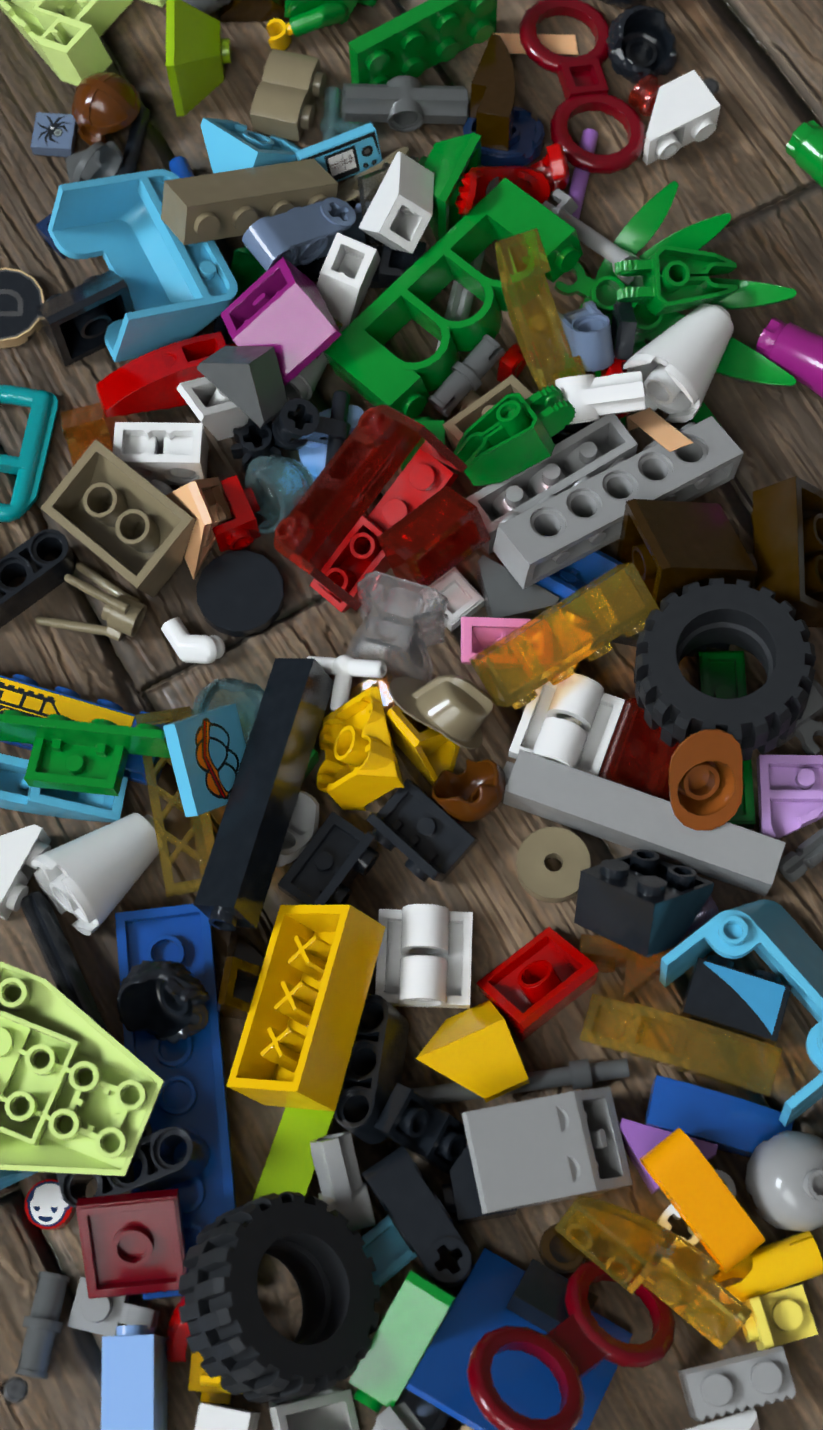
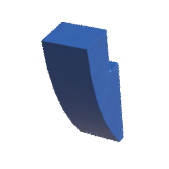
M656 1075L652 1083L644 1122L645 1125L670 1132L680 1128L688 1137L717 1144V1150L750 1158L755 1148L762 1141L770 1140L773 1136L778 1135L779 1132L792 1131L793 1122L784 1127L779 1121L781 1112L719 1091Z

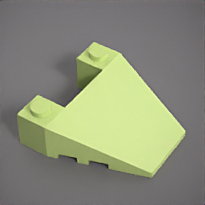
M0 0V9L61 81L78 86L84 78L104 72L113 63L100 37L134 0ZM141 0L160 7L166 4V0Z

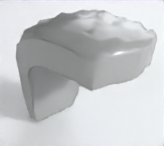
M299 792L276 867L278 868L297 859L318 831L319 804L307 792Z

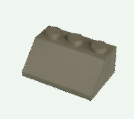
M96 439L40 508L133 586L153 598L181 565L196 521Z

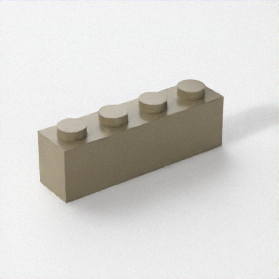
M314 158L165 180L161 219L183 245L242 236L254 222L263 217L275 216L287 212L294 207H304L323 201L326 198H336L338 182Z

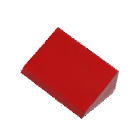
M548 927L476 984L522 1042L595 985L599 969L588 957L552 928Z

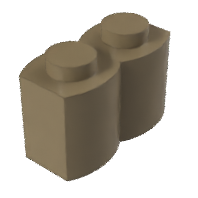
M272 49L250 110L252 130L254 132L300 141L305 129L311 130L315 118V106L313 104L316 97L323 96L326 86V73L321 72L320 58Z

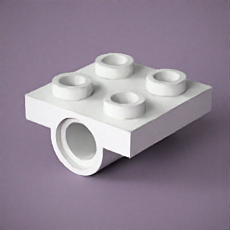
M539 670L510 746L508 756L516 759L521 749L598 776L621 715L625 699L604 693L602 685L587 676L577 673H563L561 677Z
M411 904L404 906L402 910L379 909L378 922L386 928L377 957L375 994L383 997L392 1006L470 1009L473 912L449 911L447 907L435 904Z

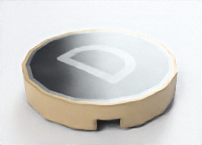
M0 268V348L2 349L22 345L29 340L28 337L35 330L38 333L42 328L35 307L46 301L43 290L32 276L22 270Z

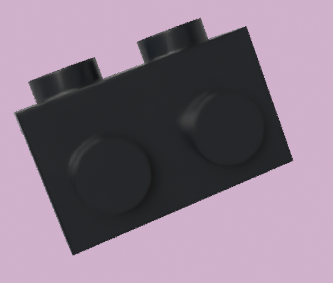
M407 779L403 783L404 788H399L378 813L371 812L366 820L375 827L372 833L377 836V841L389 851L397 847L409 858L404 865L423 882H426L429 877L434 881L443 882L479 840L452 818L412 780Z
M332 811L277 884L278 888L301 905H345L352 893V890L348 888L359 873L365 876L379 857V852L376 851L378 848L377 836L371 831H367L365 834Z

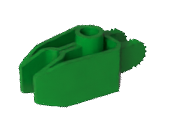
M663 245L649 259L625 260L615 263V274L620 276L643 275L644 287L628 286L617 290V301L622 303L645 302V308L654 316L697 308L701 304H712L738 290V285L714 283L710 280L709 276L729 274L737 268V263L713 252Z
M547 385V387H543L541 391H537L526 400L520 393L507 394L464 432L455 448L453 456L474 486L502 483L552 455L555 444L551 437L563 430L570 422H573L576 413L573 405L569 401L563 400V393L557 386Z

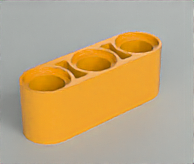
M677 1128L640 1158L644 1168L724 1272L728 1273L765 1242V1238L701 1151L682 1129Z

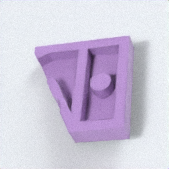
M759 754L757 758L759 832L766 836L780 839L822 819L823 755Z

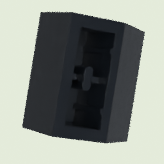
M644 849L634 850L630 855L615 860H604L600 865L581 871L574 923L648 958L679 944L712 894L714 882L696 875V871L690 867L672 865L659 859V855L653 851Z

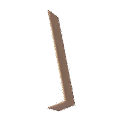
M493 33L500 35L509 54H526L520 43L519 33ZM537 34L541 43L551 52L559 55H578L575 35Z
M651 408L627 416L628 431L638 427L641 428L669 452L693 443Z

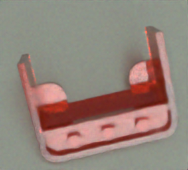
M387 405L372 407L361 415L358 425L290 514L278 524L275 530L274 548L297 569L356 612L362 604L320 570L414 447H417L461 473L467 468V465L424 425Z

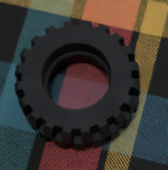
M710 578L708 586L700 587L698 582L683 586L680 597L676 593H670L661 600L660 611L655 609L650 612L645 620L644 631L639 633L636 645L635 697L638 707L644 709V720L650 729L656 730L661 727L660 739L668 746L674 747L676 743L680 744L691 734L704 729H720L732 734L739 742L742 761L751 760L753 750L758 749L761 754H766L776 748L778 738L786 740L795 730L796 722L802 719L811 692L816 671L813 668L816 653L814 644L808 642L810 631L805 621L801 619L794 621L797 610L786 600L780 604L775 601L776 592L765 586H762L760 591L750 588L751 581L737 579L736 584H724V578ZM712 643H727L739 646L755 656L767 674V681L762 687L749 695L733 699L716 698L694 688L681 673L679 664L689 652L700 646Z
M286 1191L279 1195L271 1193L227 1211L216 1217L215 1222L206 1225L197 1235L196 1243L198 1245L189 1248L184 1260V1267L188 1268L189 1272L180 1276L178 1293L185 1295V1305L179 1307L181 1324L187 1323L191 1336L186 1338L192 1353L200 1352L204 1359L200 1365L210 1378L222 1377L220 1385L223 1389L234 1396L244 1393L243 1396L247 1401L256 1403L271 1401L275 1404L336 1386L337 1381L347 1379L357 1369V1360L366 1357L372 1344L368 1334L376 1332L379 1313L374 1312L375 1303L380 1302L379 1285H374L372 1272H375L376 1268L372 1256L367 1258L362 1249V1246L366 1243L357 1230L352 1232L346 1226L349 1222L347 1218L337 1209L328 1212V1204L314 1196L305 1199V1196L300 1192ZM265 1253L279 1260L289 1270L300 1292L302 1320L294 1341L283 1337L273 1328L266 1318L259 1301L257 1276L260 1262Z

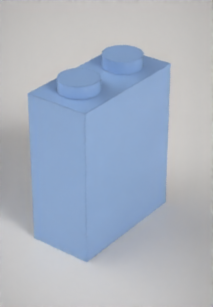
M147 1325L116 1326V1336L102 1337L101 1430H168V1360L165 1354L167 1338L154 1335V1327L148 1330Z

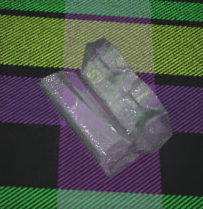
M378 571L366 573L365 577L357 582L360 616L363 621L349 642L345 655H350L354 659L384 661L387 666V673L384 677L393 680L406 676L427 683L430 682L433 675V664L427 646L444 643V631L449 619L445 613L449 602L447 597L438 592L437 589Z

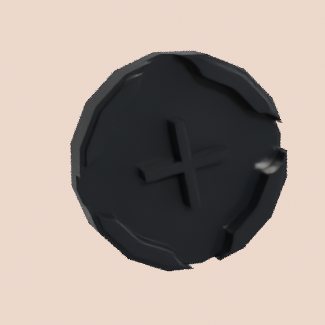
M248 550L229 551L214 558L202 570L196 585L197 604L205 621L219 633L232 637H244L246 634L256 631L259 633L268 629L279 617L285 602L283 579L276 566L263 555Z

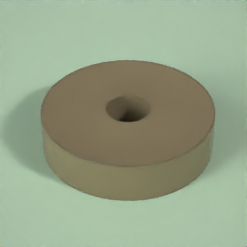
M545 827L531 833L522 842L516 859V873L521 886L535 899L547 903H560L578 894L581 871L591 867L590 854L583 840L572 831L561 827ZM550 858H555L561 862L562 867L558 871H550L545 867L544 863Z

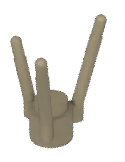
M79 562L76 564V569L111 595L71 574H66L64 580L82 592L105 603L101 619L107 621V626L43 616L35 618V623L38 625L103 635L120 642L124 634L130 637H134L144 621L147 605L142 604L140 599L127 594L96 571Z

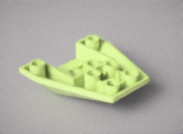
M0 961V1170L126 1176L165 1081L46 979Z

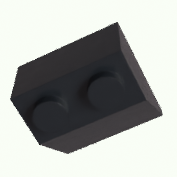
M112 270L101 275L91 276L81 285L63 294H55L49 297L43 304L35 307L43 329L65 367L105 348L104 336L107 327L112 322L123 319L125 313L135 311L126 282Z

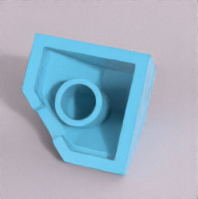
M203 118L200 125L213 173L297 161L295 152L301 150V148L286 139L272 134L269 138L263 134L249 131L246 125L232 120Z

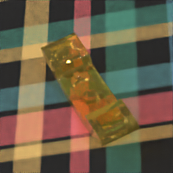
M537 228L495 242L498 271L509 317L524 359L538 389L541 391L547 385L555 387V380L559 378L586 375L580 355L572 357L545 276L546 273L551 271Z

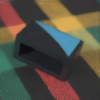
M709 955L707 960L698 958L691 973L678 1021L770 1050L777 1042L792 987L780 983L781 977L767 971L754 970L753 974L734 969L735 963L723 957Z

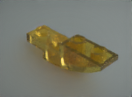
M593 993L580 1035V1040L588 1044L673 1067L681 1072L769 1097L772 1093L783 1051L782 1048L706 1023L635 1003L633 1005Z
M579 1195L554 1228L629 1293L633 1295L638 1287L643 1284L720 1350L745 1324L753 1312L712 1278L720 1265L672 1231L628 1209L602 1200Z

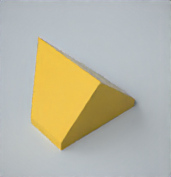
M398 706L391 707L386 713L391 738L427 781L433 786L442 771L449 770L453 773L460 746L447 739L441 733L416 721L404 713Z
M490 1000L446 1019L415 1058L484 1098L486 1103L530 1083L506 1021Z

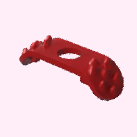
M528 167L470 168L469 173L463 174L462 183L464 185L458 188L460 196H457L455 204L459 208V214L467 215L486 196L488 184L496 177L499 178V183L506 177L541 204L548 201L551 185L543 172Z

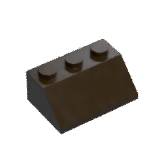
M795 476L752 492L753 556L758 566L755 590L760 591L762 586H765L776 592L775 601L780 604L786 600L797 610L794 621L801 619L805 621L807 627L823 628V490Z

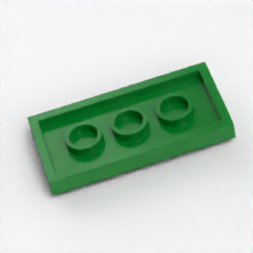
M428 0L348 42L352 84H387L392 78L404 75L417 78L434 65L453 59L464 49L476 43L485 42L491 37V34L496 33L497 0Z

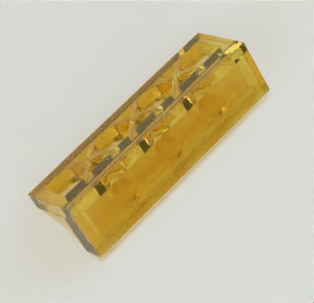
M187 706L135 715L136 725L141 723L156 725L175 722L192 716L191 707ZM142 755L166 897L197 892L215 841L210 812L189 817L191 828L182 841L167 832L163 821L174 806L184 812L182 802L179 800L181 798L179 789L172 796L159 787L156 782V776L166 762L172 765L171 758L160 757V760L154 766L152 756ZM159 796L169 802L163 811H161ZM192 837L195 850L187 845ZM167 841L176 846L170 857ZM182 851L197 861L200 879L174 883L171 866Z

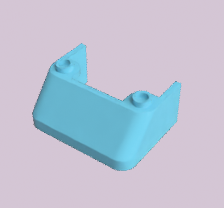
M763 899L720 912L661 958L659 981L666 988L695 965L698 958H704L713 950L720 956L729 959L742 958L754 950L768 967L781 977V981L785 985L792 987V994L818 1022L807 1036L806 1052L809 1059L821 1073L785 1102L779 1121L786 1127L823 1097V951L780 904L772 900Z

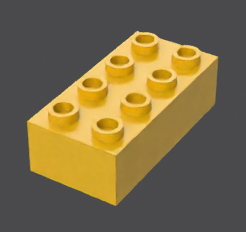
M280 905L227 1087L266 1106L323 1111L336 1110L385 932V926L352 905Z

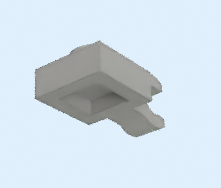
M80 1277L67 1327L104 1336H116V1326H122V1324L147 1325L148 1330L154 1327L156 1332L161 1312L128 1304L130 1295L88 1299L86 1278Z

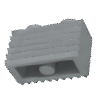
M783 1346L678 1371L689 1416L695 1421L703 1422L704 1419H713L714 1416L723 1417L724 1414H733L734 1411L743 1412L744 1409H753L754 1407H763L764 1404L783 1402L786 1399H793L796 1394Z

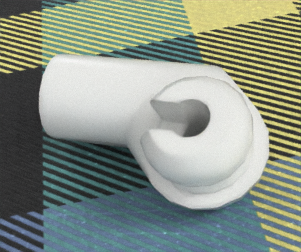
M179 617L168 620L161 627L162 632L177 656L185 663H213L215 659H220L225 653V643L219 636L190 635Z

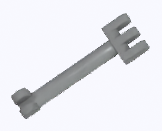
M557 188L551 194L554 200L559 203L556 207L548 201L542 204L575 228L580 242L610 261L614 273L615 263L642 260L633 253L620 248L574 217L572 214L576 211L578 205L572 197ZM616 274L627 286L634 280L633 276H620Z

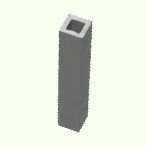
M521 749L515 763L507 761L504 766L506 787L503 804L632 850L644 849L653 851L663 861L674 865L690 867L697 873L764 897L773 884L786 845L784 841L729 822L712 830L696 831L684 826L676 818L670 801Z

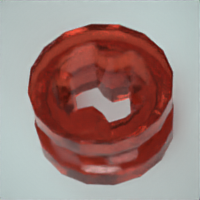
M653 74L642 78L628 97V103L632 107L639 106L638 111L643 117L652 115L659 87L664 85H657L658 79Z

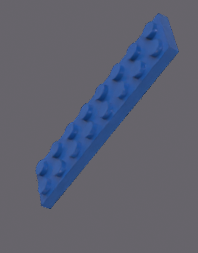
M194 903L115 913L120 987L121 982L127 977L132 966L141 964L143 960L155 961L164 959L186 965L190 972L203 983L209 995V1000L205 1003L208 1011L207 1025L202 1031L188 1037L186 1040L180 1039L178 1043L172 1044L167 1040H157L154 1035H150L146 1031L130 1032L123 1024L125 1048L165 1081L148 1120L152 1127V1133L168 1127H179L199 1135L206 1141L209 1147L210 1157L208 1165L202 1173L164 1189H178L186 1254L190 1247L198 1245L196 1243L197 1235L206 1225L215 1222L216 1217L237 1207L220 1015L217 1012L218 988L212 925L208 922L209 918L194 906ZM185 1141L178 1144L175 1148L174 1161L176 1164L183 1161L186 1157L187 1143ZM140 1159L133 1164L134 1181L139 1178L142 1172V1162ZM178 1290L142 1294L144 1301L184 1296L180 1295Z

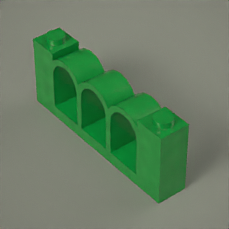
M505 177L467 215L457 222L341 332L342 335L327 350L323 351L334 373L401 429V421H409L417 417L429 402L427 400L430 396L428 392L437 390L453 372L451 367L456 361H460L459 351H472L485 334L493 339L497 336L503 321L501 311H515L525 308L535 301L542 292L545 277L554 283L564 272L570 271L577 264L579 258L583 255L577 231ZM496 239L527 264L521 272L512 278L493 280L484 276L471 266L470 263ZM453 279L484 302L478 313L462 321H449L437 314L427 304ZM411 319L441 342L440 347L432 356L416 363L405 362L399 359L383 346Z

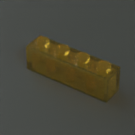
M619 564L474 655L469 661L496 706L510 707L512 705L514 709H519L537 698L538 694L535 690L550 681L552 685H556L572 676L576 672L573 666L587 657L589 661H593L613 649L610 642L623 633L626 637H630L644 630L645 620L650 612L660 609L634 564Z

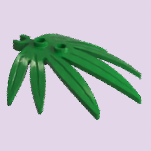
M671 182L651 198L626 224L613 243L634 255L641 251L665 219L676 195L678 182ZM730 213L717 215L685 227L649 248L639 258L642 260L649 259L663 245L700 250L730 222L732 215ZM605 258L595 280L585 275L583 267L577 263L570 270L576 276V282L572 285H566L557 280L554 287L555 290L564 296L577 294L585 298L583 303L590 300L593 301L597 308L609 317L611 324L613 304L617 301L616 291L628 286L613 272L612 263ZM643 275L633 276L634 280L629 286L644 287ZM710 278L714 283L738 285V290L712 303L720 305L726 310L772 305L791 300L797 294L795 289L768 283ZM645 302L631 303L637 320L632 354H635L647 345L644 343V340L651 342L686 315L672 312L654 316L645 308ZM733 337L730 338L715 372L730 378L765 385L791 387L796 383V379L785 370ZM562 350L558 379L584 375L585 371L577 368V365ZM601 370L594 371L595 377H600ZM702 402L698 413L690 421L697 424L710 416L716 421L717 419L706 404ZM626 416L622 419H619L621 423L625 426Z

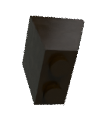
M647 499L626 501L617 559L627 566L625 575L647 617L652 610L658 609L660 611L662 599L670 593H676L680 597L683 586L693 582H698L700 587L708 586L710 578H724V584H736L737 579L751 581L750 588L753 587L754 579L758 576L756 559L751 552H746L739 539L736 523L732 519L727 518L720 504Z

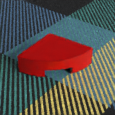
M519 343L513 344L499 361L497 381L502 382L511 375L518 378L531 360L532 351Z

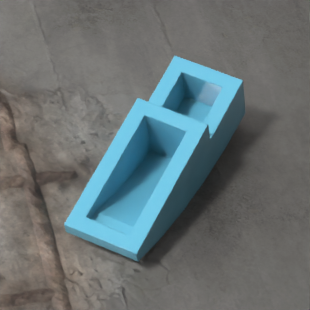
M0 753V808L96 822L112 823L120 819L128 777L123 776L118 796L29 787L24 780L29 760Z

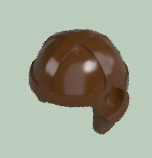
M99 72L84 78L76 88L72 105V114L79 127L78 134L90 146L98 141L107 143L105 134L124 129L138 116L141 108L140 92L136 91L132 84L128 83L122 75L117 73Z

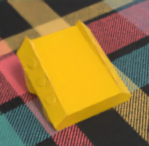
M371 686L322 719L323 726L319 734V747L325 751V760L317 772L316 786L319 790L328 793L343 810L366 811L365 806L395 788H404L386 714L383 709L379 687Z

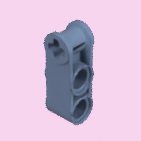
M334 197L326 198L320 202L304 207H294L287 212L271 217L266 216L257 220L246 230L242 242L265 271L269 270L282 257L294 266L307 265L316 259L328 255L337 232L343 235L346 230L352 228L356 221V213L347 202Z

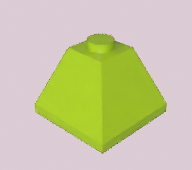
M166 0V69L176 116H185L225 81L224 64L232 62L230 38H223L219 20L182 0Z

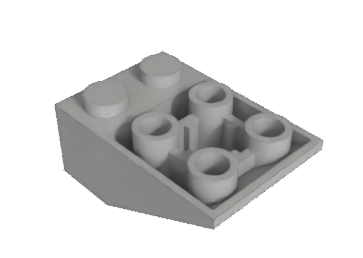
M610 1087L571 1091L461 1113L482 1214L595 1196L633 1185Z

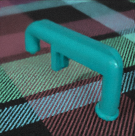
M0 384V404L31 408L19 457L0 454V472L17 475L10 504L0 503V523H6L20 519L38 499L59 403L53 393L45 390Z

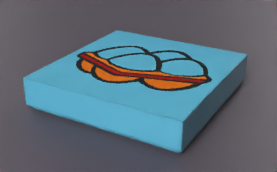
M236 703L223 705L163 725L185 817L204 814L224 806L228 802L246 748Z

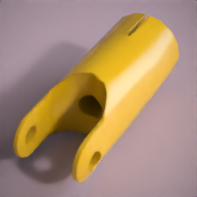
M807 1231L758 1247L728 1273L724 1272L715 1263L706 1270L705 1277L710 1283H720L731 1278H743L741 1282L727 1286L717 1294L718 1304L723 1307H729L744 1302L747 1299L760 1297L823 1275V1260L812 1234ZM716 1270H720L719 1273L713 1274Z

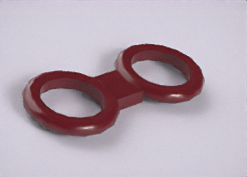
M540 0L526 10L519 25L520 43L527 56L542 69L557 74L565 97V101L557 106L550 121L553 144L559 143L562 145L568 162L571 165L589 173L612 174L627 169L641 156L646 139L645 127L635 109L622 99L608 94L609 88L601 65L606 62L609 56L606 44L610 28L603 14L589 3L581 0ZM556 15L569 16L580 20L590 28L595 37L596 45L587 54L581 56H561L551 52L541 43L536 33V27L545 18ZM585 111H601L613 116L623 125L628 135V145L619 152L609 155L591 153L583 150L573 141L568 132L567 123L576 114Z
M596 1258L581 1264L569 1278L565 1295V1304L569 1317L546 1335L528 1327L502 1326L485 1333L471 1350L467 1369L471 1395L483 1416L498 1430H573L583 1414L585 1393L581 1379L601 1364L604 1359L621 1367L645 1368L661 1361L673 1345L676 1325L669 1300L657 1282L640 1268L620 1259ZM599 1281L616 1282L629 1288L641 1298L649 1310L653 1323L651 1340L642 1344L625 1343L612 1337L601 1328L590 1310L587 1299L589 1286ZM506 1350L523 1351L538 1358L550 1369L558 1382L561 1394L559 1413L547 1419H533L514 1411L502 1400L494 1386L491 1374L493 1357Z

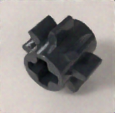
M249 418L248 423L241 430H233L234 439L237 444L230 447L233 459L242 458L243 470L245 472L252 468L261 470L266 474L267 468L273 462H282L281 451L278 449L280 446L272 438V420L260 428ZM261 444V447L255 448L254 445Z

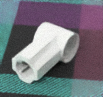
M641 371L595 377L593 374L576 375L555 380V386L563 393V400L569 401L575 408V418L569 424L596 421L600 419L599 416L646 410Z

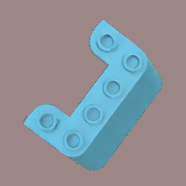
M154 169L60 184L49 222L48 232L56 248L63 255L72 259L103 256L109 270L114 271L123 278L128 286L135 311L125 313L123 319L112 322L107 327L104 336L106 347L115 363L135 359L155 349L192 338L233 303L238 290L237 282L214 240L183 245L162 221L164 181L180 178L175 173L165 169Z

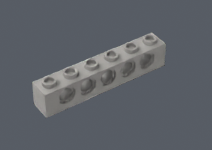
M712 416L697 424L690 422L679 431L693 442L692 444L669 452L657 441H653L642 452L628 459L625 457L617 459L607 470L593 477L588 475L580 478L571 488L558 495L549 494L545 496L536 506L523 513L515 512L508 515L498 525L493 552L522 589H525L620 539L626 501L647 499L690 502L734 479L744 452Z

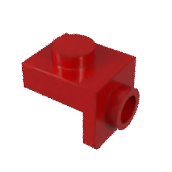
M237 475L220 481L234 516L233 520L212 529L220 552L229 549L233 551L243 549L249 546L254 539L261 537L254 513L260 511L253 490L251 487L243 489Z

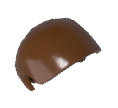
M467 759L466 769L462 773L456 774L449 770H444L440 773L432 786V798L457 821L468 823L480 820L489 815L500 804L505 794V773L498 764L490 759L477 762Z

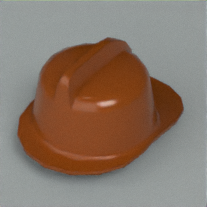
M704 729L691 734L678 745L671 756L668 780L670 803L674 815L684 826L696 831L712 830L720 827L736 814L742 802V752L739 742L728 732L720 729Z

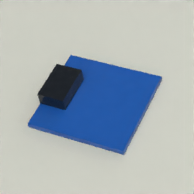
M484 1248L406 1389L473 1430H498L483 1416L471 1395L467 1376L471 1350L485 1333L502 1326L528 1327L546 1335L569 1317L565 1304L569 1279L535 1259H532L525 1272ZM588 1291L587 1299L590 1310L599 1326L612 1337L629 1343L633 1334L592 1311L598 1296ZM506 1350L493 1357L491 1374L494 1386L502 1400L514 1411L533 1419H547L559 1413L561 1394L558 1382L550 1369L538 1358L523 1351ZM604 1359L601 1364L581 1379L585 1393L583 1414L573 1430L589 1429L618 1365Z

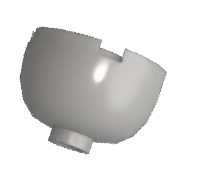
M786 1130L779 1132L778 1135L773 1136L768 1141H762L755 1148L747 1163L745 1185L747 1193L753 1197L754 1204L758 1208L755 1211L761 1219L776 1228L798 1232H807L823 1227L822 1138L810 1133Z

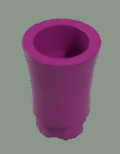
M775 317L772 318L758 339L756 351L823 399V336L810 332L791 322L786 324Z

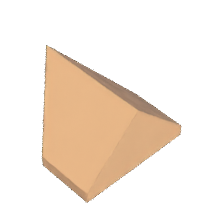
M218 477L194 480L166 495L196 520L184 554L193 580L216 541L212 529L234 518Z

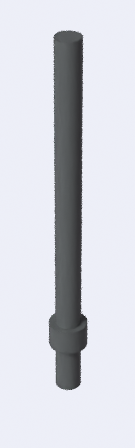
M627 1058L589 1063L588 1059L569 1061V1066L526 1072L530 1083L504 1095L571 1085L573 1090L591 1088L592 1082L630 1077ZM456 1082L411 1088L431 1105L482 1098Z

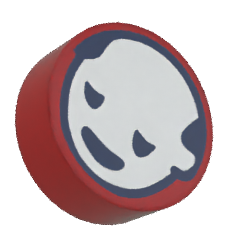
M46 1179L36 1183L28 1191L24 1203L25 1213L29 1221L33 1225L49 1231L57 1230L67 1225L76 1208L69 1206L64 1201L58 1180Z

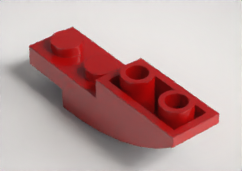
M216 332L174 342L128 362L96 384V392L105 417L127 416L134 413L160 409L167 410L173 407L188 405L177 390L179 383L205 377L196 369L199 363L224 346L237 345L235 343L226 345L222 333Z
M420 447L368 517L363 515L360 517L309 586L341 613H345L394 565L437 513L434 507L459 475L426 448Z

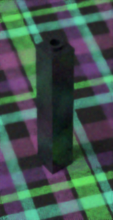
M275 658L194 902V906L209 918V924L215 928L224 931H235L237 927L257 928L334 681L314 658Z

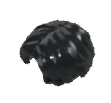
M633 6L631 9L624 10L623 13H620L611 22L606 44L612 68L617 74L622 75L632 84L649 88L657 80L659 74L665 76L673 69L678 57L676 39L667 23L664 11L656 7Z
M164 959L155 961L143 960L141 964L132 966L127 977L121 982L117 997L119 1020L130 1032L146 1031L150 1035H154L157 1040H167L175 1044L180 1039L186 1040L205 1028L208 1023V1011L205 1003L209 1000V995L203 983L190 972L186 965Z

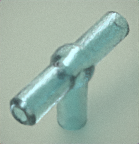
M335 86L328 87L325 90L324 117L320 122V129L323 133L322 141L370 123L344 122V119L340 118L341 90Z

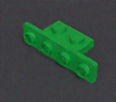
M5 710L3 714L0 713V741L33 744L24 777L29 787L118 796L128 754L171 758L164 731L152 724L141 723L137 724L136 727L119 726L105 719H94L89 723L73 721L66 716L51 714L47 718L31 717L16 710Z

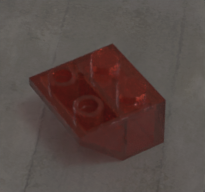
M447 485L377 537L406 599L411 604L454 570L460 568L477 555L491 539L477 506Z

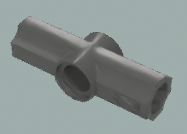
M407 75L394 77L387 84H343L342 119H344V122L388 123V126L395 131L411 132L420 128L423 123L465 124L467 120L468 91L465 89V86L421 85L417 78Z

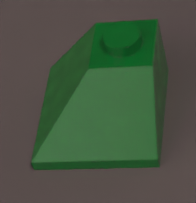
M473 132L436 142L429 156H422L418 162L434 173L433 215L429 224L436 241L441 239L464 216L458 213L459 208L455 204L457 196H460L458 188L464 185L462 183L464 173H469L470 168L481 167L482 135Z

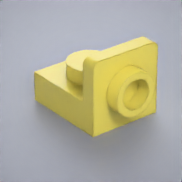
M802 1284L747 1299L743 1302L745 1311L739 1313L745 1338L748 1343L755 1342L758 1351L818 1335Z

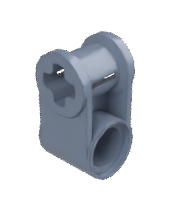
M593 301L584 302L582 308L564 314L558 311L549 314L550 331L556 346L568 355L577 365V368L588 372L599 371L610 367L614 363L615 356L610 319L597 308Z

